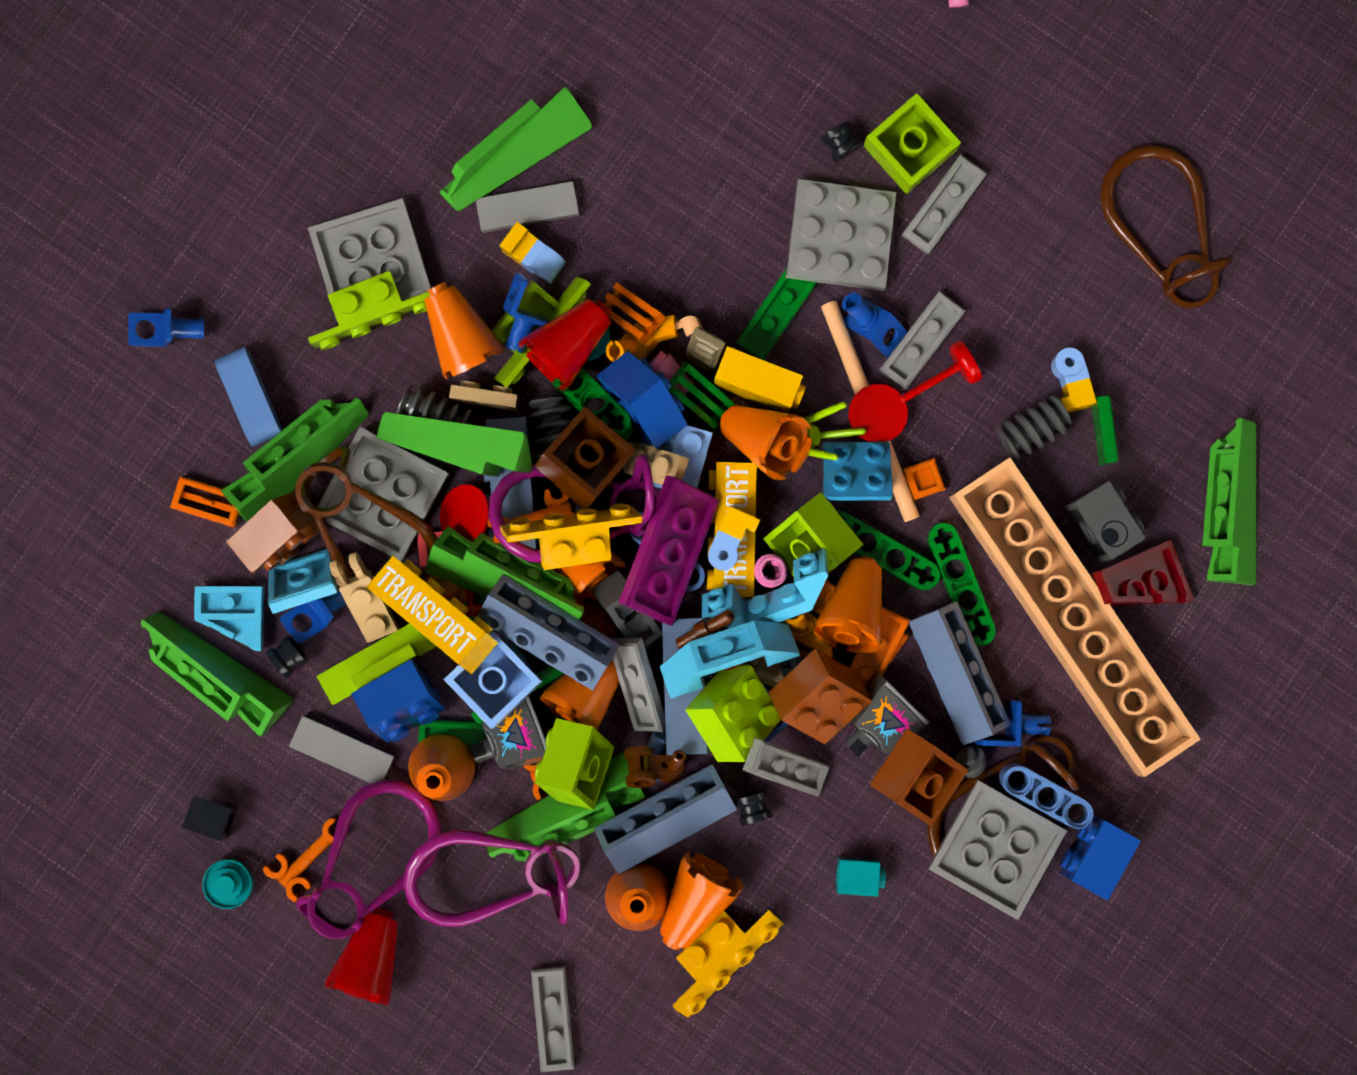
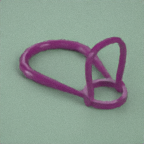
M641 454L636 459L632 478L623 483L611 481L607 487L613 488L609 509L612 505L616 504L618 495L625 490L642 489L645 491V509L642 514V523L618 526L617 530L609 532L610 540L625 533H633L635 536L644 535L648 525L646 523L652 516L654 499L657 501L660 492L653 486L649 459ZM534 463L532 464L533 469L531 473L512 471L499 481L490 497L488 517L495 537L508 552L528 562L541 563L540 549H532L518 541L508 543L500 531V525H505L502 517L503 501L509 490L522 480L533 477H546L534 467L536 465ZM642 470H643L644 481H640V479H641V474H642Z
M378 780L360 787L346 801L337 822L321 887H316L311 895L301 896L296 901L298 910L309 920L311 927L319 935L328 939H345L350 937L361 928L364 923V916L404 889L403 874L367 906L363 903L361 895L353 886L344 882H334L330 879L357 808L368 798L381 793H393L412 800L423 812L428 825V840L434 835L441 834V822L434 805L415 787L403 781ZM439 849L426 858L418 871L417 879L433 865ZM341 889L354 899L357 907V917L346 930L330 925L315 914L316 901L324 891Z
M452 830L434 835L415 850L406 864L403 888L408 904L422 919L438 926L463 927L480 922L541 893L551 897L558 923L564 925L568 921L567 889L573 886L579 877L580 864L577 854L570 846L555 840H547L544 844L538 846L477 831ZM455 843L530 851L525 862L524 871L527 882L532 887L531 891L460 914L442 913L429 907L420 897L416 883L418 871L426 858L439 848ZM557 851L568 854L573 860V869L567 879ZM547 852L555 867L558 879L557 885L550 884L544 886L536 882L531 875L533 863L543 853Z

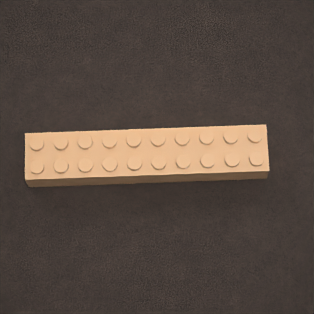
M1010 457L949 497L1136 775L1146 777L1201 740L1112 607L1104 605L1097 585Z

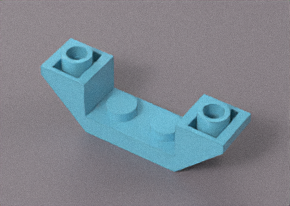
M821 549L793 560L794 583L786 584L763 595H757L750 600L744 601L733 584L713 589L709 593L703 594L702 619H711L728 609L734 614V621L725 627L732 628L753 620L779 623L811 611L828 577L827 552L825 549Z
M753 620L688 642L660 666V670L670 699L702 689L700 677L763 656L768 667L798 657L800 654L789 624Z

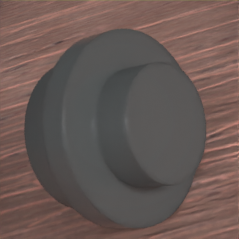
M975 745L961 749L954 758L956 762L969 770L965 775L967 778L979 776L986 768L985 753L980 747Z

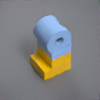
M519 222L515 223L499 245L503 253L532 274H536L550 284L566 263L558 253L528 232V229Z
M1075 348L1061 350L1051 363V370L1054 376L1059 379L1064 396L1060 401L1068 413L1092 407L1097 401L1082 353Z
M729 506L709 549L708 558L710 564L717 570L722 571L732 568L737 562V547L745 530L755 533L760 520Z

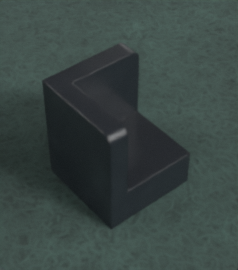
M195 796L192 798L182 828L222 841L228 837L238 807L226 802L218 804Z

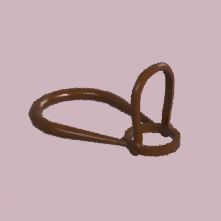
M1151 144L1130 149L1113 161L1103 177L1100 201L1104 218L1115 234L1161 279L1163 284L1161 289L1166 298L1180 308H1199L1209 302L1215 295L1218 287L1219 271L1232 263L1231 257H1225L1214 262L1209 261L1206 201L1201 175L1188 158L1172 148ZM1147 158L1168 161L1179 168L1188 180L1202 251L1201 255L1188 254L1178 257L1164 271L1160 270L1116 212L1113 199L1115 182L1122 171L1135 161ZM1193 261L1202 265V267L1170 283L1171 272L1179 263ZM1208 273L1211 279V286L1204 299L1191 303L1176 297L1174 292L1180 286Z
M342 446L335 449L318 463L304 468L299 474L295 485L298 505L303 512L312 514L332 562L335 560L340 562L348 579L355 575L345 561L322 518L334 516L343 511L349 504L351 495L355 492L417 531L427 545L429 558L432 546L438 539L429 523L412 511L351 482V476L347 471L351 459L349 447ZM342 456L339 466L331 464V462ZM321 471L336 474L345 484V497L339 504L331 508H319L311 504L309 488L314 478ZM425 571L420 576L424 582H427L429 578L436 579V577L427 574Z
M1049 736L1029 739L1022 745L1019 754L985 769L975 778L962 780L932 827L930 825L927 826V836L932 855L936 854L942 843L940 834L942 818L950 804L969 792L976 780L982 783L998 774L1004 765L1018 763L1025 766V758L1028 752L1034 751L1061 776L1056 784L1063 788L1067 786L1072 790H1078L1079 784L1072 776L1074 760L1072 752L1067 745L1059 739ZM1051 742L1059 746L1066 755V769L1038 743ZM1019 771V772H1020V775H1021L1022 778L1024 779V775H1023L1022 771ZM1045 787L1041 789L1047 794L1042 804L1049 803L1054 795L1051 787ZM1038 810L1037 814L1042 817H1045L1046 813Z

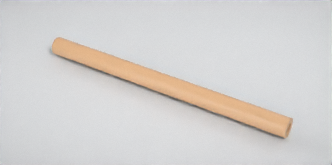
M832 301L822 305L821 308L853 391L856 394L863 387L869 386L837 301ZM888 441L891 453L892 491L904 522H908L920 517L893 445L891 441Z

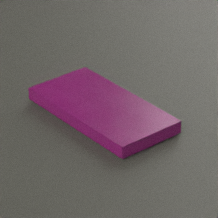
M666 475L618 603L659 622L673 626L719 503L718 499L674 476Z

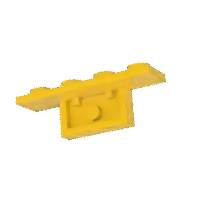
M615 504L609 510L603 511L582 509L577 511V514L569 516L554 513L545 515L544 519L541 520L514 519L510 521V524L500 525V531L508 543L539 538L541 566L544 570L611 560L609 528L642 523V516L633 506Z
M768 910L745 933L731 916L724 911L689 948L676 957L696 982L672 1005L675 1010L687 1018L701 1011L706 1004V1000L715 991L724 988L730 981V976L739 967L747 965L753 959L754 952L763 943L771 941L784 923Z

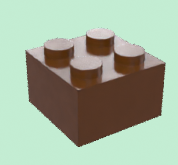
M584 407L546 449L534 467L583 509H588L637 450L589 409Z

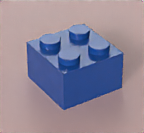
M627 351L596 375L606 392L628 413L633 429L656 449L688 425L681 413L685 410L682 403L674 394L670 395L668 391L671 388V384L660 371L655 374L645 358L641 357L638 360Z
M411 659L351 693L369 729L387 743L405 738L410 733V729L419 724L426 725L433 722L439 717L438 713L445 710L428 675Z
M1093 816L1092 822L1087 827L1077 830L1076 837L1079 839L1073 850L1069 848L1063 855L1059 865L1062 867L1060 874L1108 901L1141 840L1111 823Z

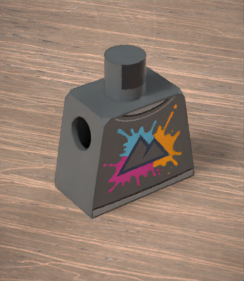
M877 672L866 686L872 702L851 720L858 729L845 744L858 757L872 743L884 754H889L906 729L916 734L929 721Z
M528 696L494 729H490L483 722L482 726L487 738L470 745L472 755L477 764L493 757L498 767L502 770L538 763L543 759L547 747V733L534 699Z

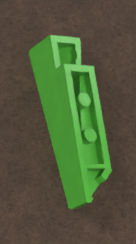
M566 87L557 93L541 110L531 99L456 162L451 171L455 179L441 189L440 195L456 211H461L592 128V124Z
M354 398L351 403L335 404L332 399L318 401L246 459L243 465L249 473L225 487L221 492L242 518L248 522L271 499L291 493L295 489L297 478L304 468L318 463L334 451L368 417V412L359 398Z
M385 412L382 415L376 436L378 439L482 475L499 477L502 467L523 473H531L533 469L527 437L523 432Z
M1238 418L1235 421L1236 427L1224 439H1218L1210 447L1202 546L1213 547L1207 574L1208 581L1255 585L1256 424L1255 422Z
M447 527L432 546L425 567V572L429 575L487 597L503 574L576 619L580 620L584 607L576 603L573 597L574 586L570 579L551 569L544 570L540 563L528 562L508 552L501 543H494L492 538L483 533H480L472 543L452 528Z
M156 612L142 619L141 626L149 631L153 644L149 649L152 662L226 721L231 720L238 714L261 737L291 705L293 701L291 696L163 613Z
M624 752L610 760L595 810L561 803L549 795L486 832V834L538 846L544 844L547 840L568 844L595 832L594 828L616 817L614 808L642 800L646 797L642 788H631L626 785L625 777L629 774L628 761L624 759ZM486 846L489 856L494 858L501 853L513 854L516 861L526 862L530 851Z

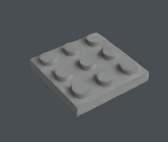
M798 179L786 278L884 291L887 281L896 192Z
M403 198L308 227L328 294L387 271L392 273L402 301L428 292L427 290L432 288Z
M360 427L349 446L351 459L347 471L351 476V482L412 511L425 521L449 473L390 442L376 438L377 435ZM334 474L317 507L331 508L339 504L345 497V484L336 474ZM357 492L351 495L350 502L343 511L334 516L324 517L326 519L325 522L391 557L394 556L401 562L404 561L418 534L413 528Z
M976 780L928 869L1018 920L1067 830Z

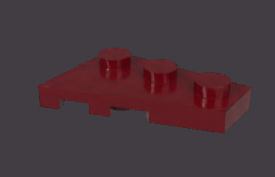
M1171 539L1160 542L1093 572L1104 605L1186 604L1195 602Z

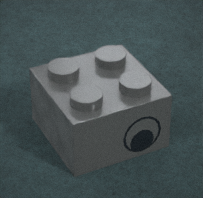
M1110 481L1095 486L1063 506L1098 563L1110 561L1146 539L1142 533L1145 530L1143 523L1135 513H1129L1124 505V502L1127 501L1124 493L1118 485L1112 486Z

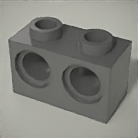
M616 571L592 588L591 592L622 638H642L646 647L659 638L662 632L653 618L618 603L626 584V579L619 571Z

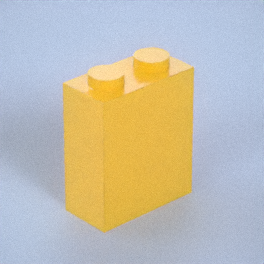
M728 346L714 380V386L783 413H789L791 407L798 408L806 386L800 384L803 378L802 375Z

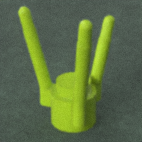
M845 402L832 405L804 418L811 427V429L807 428V437L812 439L808 456L837 460L839 458L837 454L813 448L820 444L821 439L848 437L866 433L864 428L820 432L817 426L811 424L844 409L847 405Z

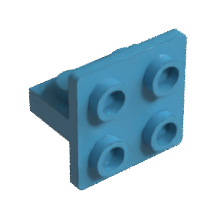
M825 442L823 444V451L839 456L837 460L823 459V495L828 501L892 499L889 442Z

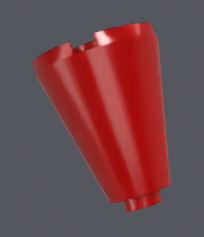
M587 299L524 336L518 341V345L522 348L526 344L530 350L526 354L527 358L550 382H553L556 378L563 384L558 388L565 392L610 326L611 321L608 317L611 315V312L600 300L597 299L593 302Z
M375 908L373 913L369 912L364 916L363 925L351 936L327 976L324 987L332 990L338 989L343 991L344 994L376 1004L389 1005L398 922L392 919L394 913Z

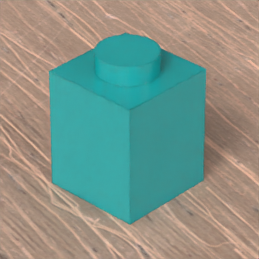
M837 857L835 884L837 894L878 897L879 888L884 889L886 870L885 868H880V862L877 859Z

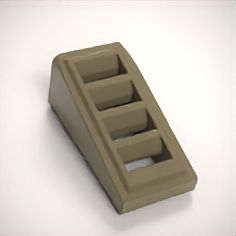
M696 327L686 349L685 360L708 373H713L724 354L726 343L700 327Z

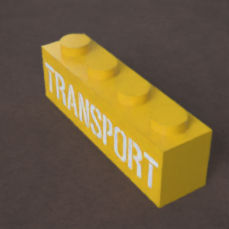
M716 462V470H709V490H715V498L719 500L711 522L715 523L714 537H708V553L729 506L756 518L757 466L754 463ZM745 530L737 547L738 558L735 565L723 571L716 568L714 570H707V590L733 584L742 598L754 597L755 533Z
M392 556L367 585V588L472 675L498 644L489 635L493 629L478 616L473 621L465 615L469 609L455 597L447 601L442 596L446 590L433 579L429 578L427 582H424L419 577L423 571L407 559L404 563H401Z

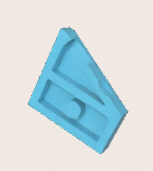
M195 586L194 620L249 646L255 651H263L264 587Z

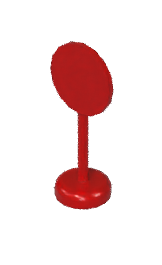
M961 340L955 341L949 348L954 365L902 395L896 389L885 384H872L863 387L854 395L849 405L848 419L852 429L864 428L866 433L858 436L868 442H888L893 440L903 431L907 423V401L958 371L970 384H975L982 380L980 369L972 354Z
M462 484L453 488L445 496L440 508L439 518L443 532L447 527H450L471 542H474L480 533H485L488 527L490 503L483 490L474 485ZM467 589V605L465 607L469 611L465 615L473 621L478 616L483 605H476L475 592Z

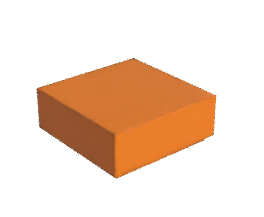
M935 458L902 469L914 500L945 490Z

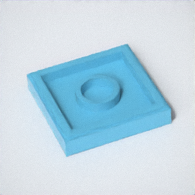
M327 549L291 560L284 565L279 564L269 571L268 605L272 614L337 593V583L329 567L332 560Z

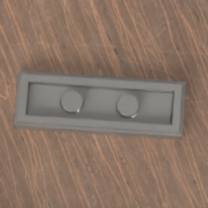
M960 154L903 232L902 237L929 255L987 173Z
M573 181L482 197L476 201L482 233L513 228L516 222L525 226L579 216Z
M939 291L879 371L903 390H906L966 310Z
M613 638L612 640L620 644L612 659L634 731L663 732L666 729L665 714L642 638Z
M302 716L289 747L369 783L385 780L395 758L390 753L307 716Z
M754 738L753 748L750 749L742 770L818 797L830 765Z
M565 966L532 969L531 976L540 1071L550 1072L574 1069L575 1063Z

